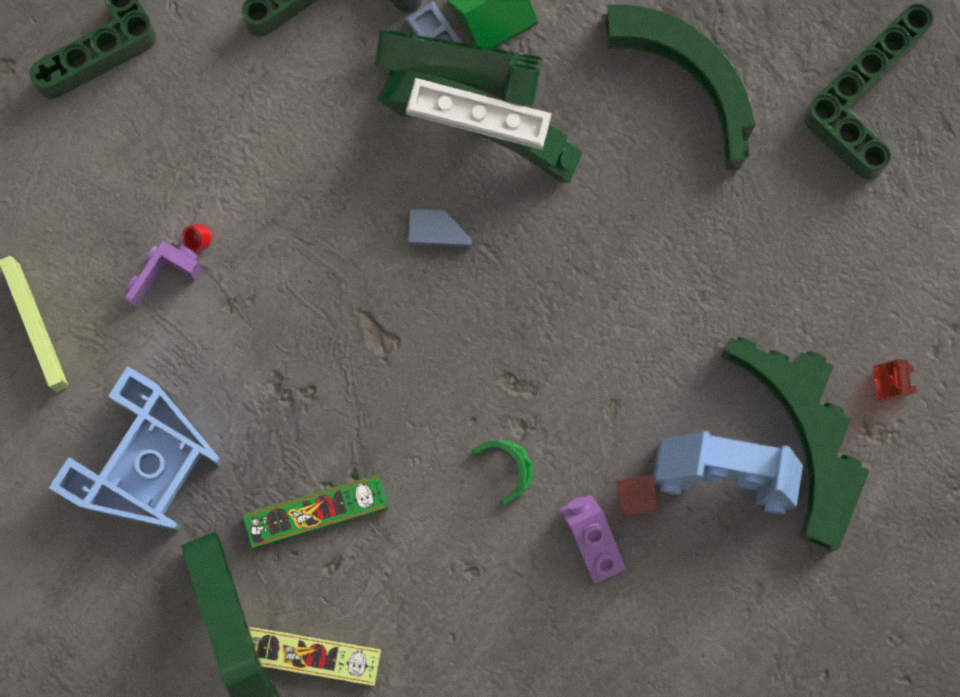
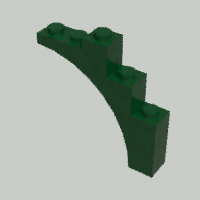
M730 338L724 347L721 357L745 369L765 385L784 407L798 433L806 457L809 482L807 513L800 538L831 552L838 550L870 470L861 467L862 462L848 455H842L841 458L837 457L852 417L844 415V409L831 403L819 404L834 365L827 363V359L823 355L812 351H807L806 354L801 352L794 359V362L791 363L788 361L789 357L774 350H770L769 353L756 348L757 344L747 338Z

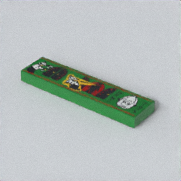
M377 474L244 513L243 518L251 547L255 549L389 509L380 476Z

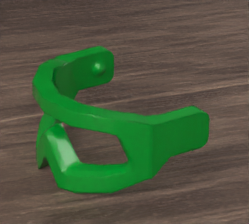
M488 440L472 449L474 455L481 454L490 447L502 448L510 453L518 466L519 481L511 495L505 496L500 501L502 506H505L525 494L532 483L533 462L528 458L526 450L521 445L509 440Z

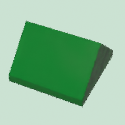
M447 0L448 5L474 45L496 48L538 24V19L530 0Z

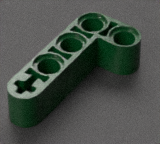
M105 0L114 18L113 21L36 61L30 68L29 76L39 93L48 99L58 98L149 50L155 44L157 35L139 0H130L127 6L117 8L116 5L120 0ZM140 26L146 27L145 32L141 35H131L135 28ZM106 43H116L111 51H101ZM76 59H86L85 63L81 67H72V64ZM64 68L67 73L63 75L60 69ZM51 75L52 80L46 83L45 78Z

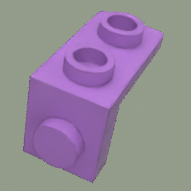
M162 241L158 248L156 246L153 247L146 256L144 262L146 266L139 276L135 275L128 283L125 293H127L125 300L132 307L137 308L166 264L196 281L203 270L199 262L196 261L198 255L185 246L181 245L177 249Z
M591 495L575 498L567 506L559 509L563 521L576 540L589 575L594 583L603 581L625 570V565L605 515Z

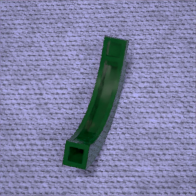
M608 4L605 15L608 48H631L651 52L676 63L693 76L706 91L717 111L723 134L726 170L740 169L745 158L749 157V141L747 137H743L751 135L755 127V121L746 88L730 60L707 36L677 17L641 6Z
M403 70L390 71L377 99L402 117H414L406 115V109L415 78L505 101L452 80ZM550 124L542 150L475 133L519 154L561 183H570L582 155L581 151L566 141L567 135Z

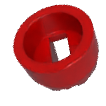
M194 224L184 228L182 242L186 248L196 253L204 251L210 246L212 232L207 226Z

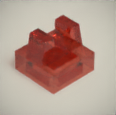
M896 359L873 366L877 400H891L917 393L916 386H911L909 374L914 372L913 365L908 364L907 359Z
M652 475L616 481L622 517L659 510Z

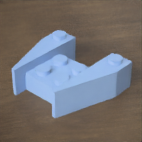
M127 366L108 397L114 403L137 416L100 475L68 457L49 488L85 510L179 531L181 526L164 516V513L201 456L220 466L222 461L159 385Z
M706 431L665 438L659 443L652 485L660 486V492L681 495V490L687 491L700 478L703 481L722 484L723 479L737 481V487L758 490L756 504L764 505V511L784 515L786 510H792L797 507L803 464L790 447L783 446L779 449L709 436L710 432Z

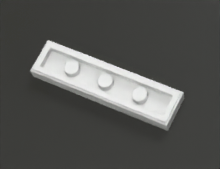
M415 78L406 109V115L540 150L543 149L551 119V113Z

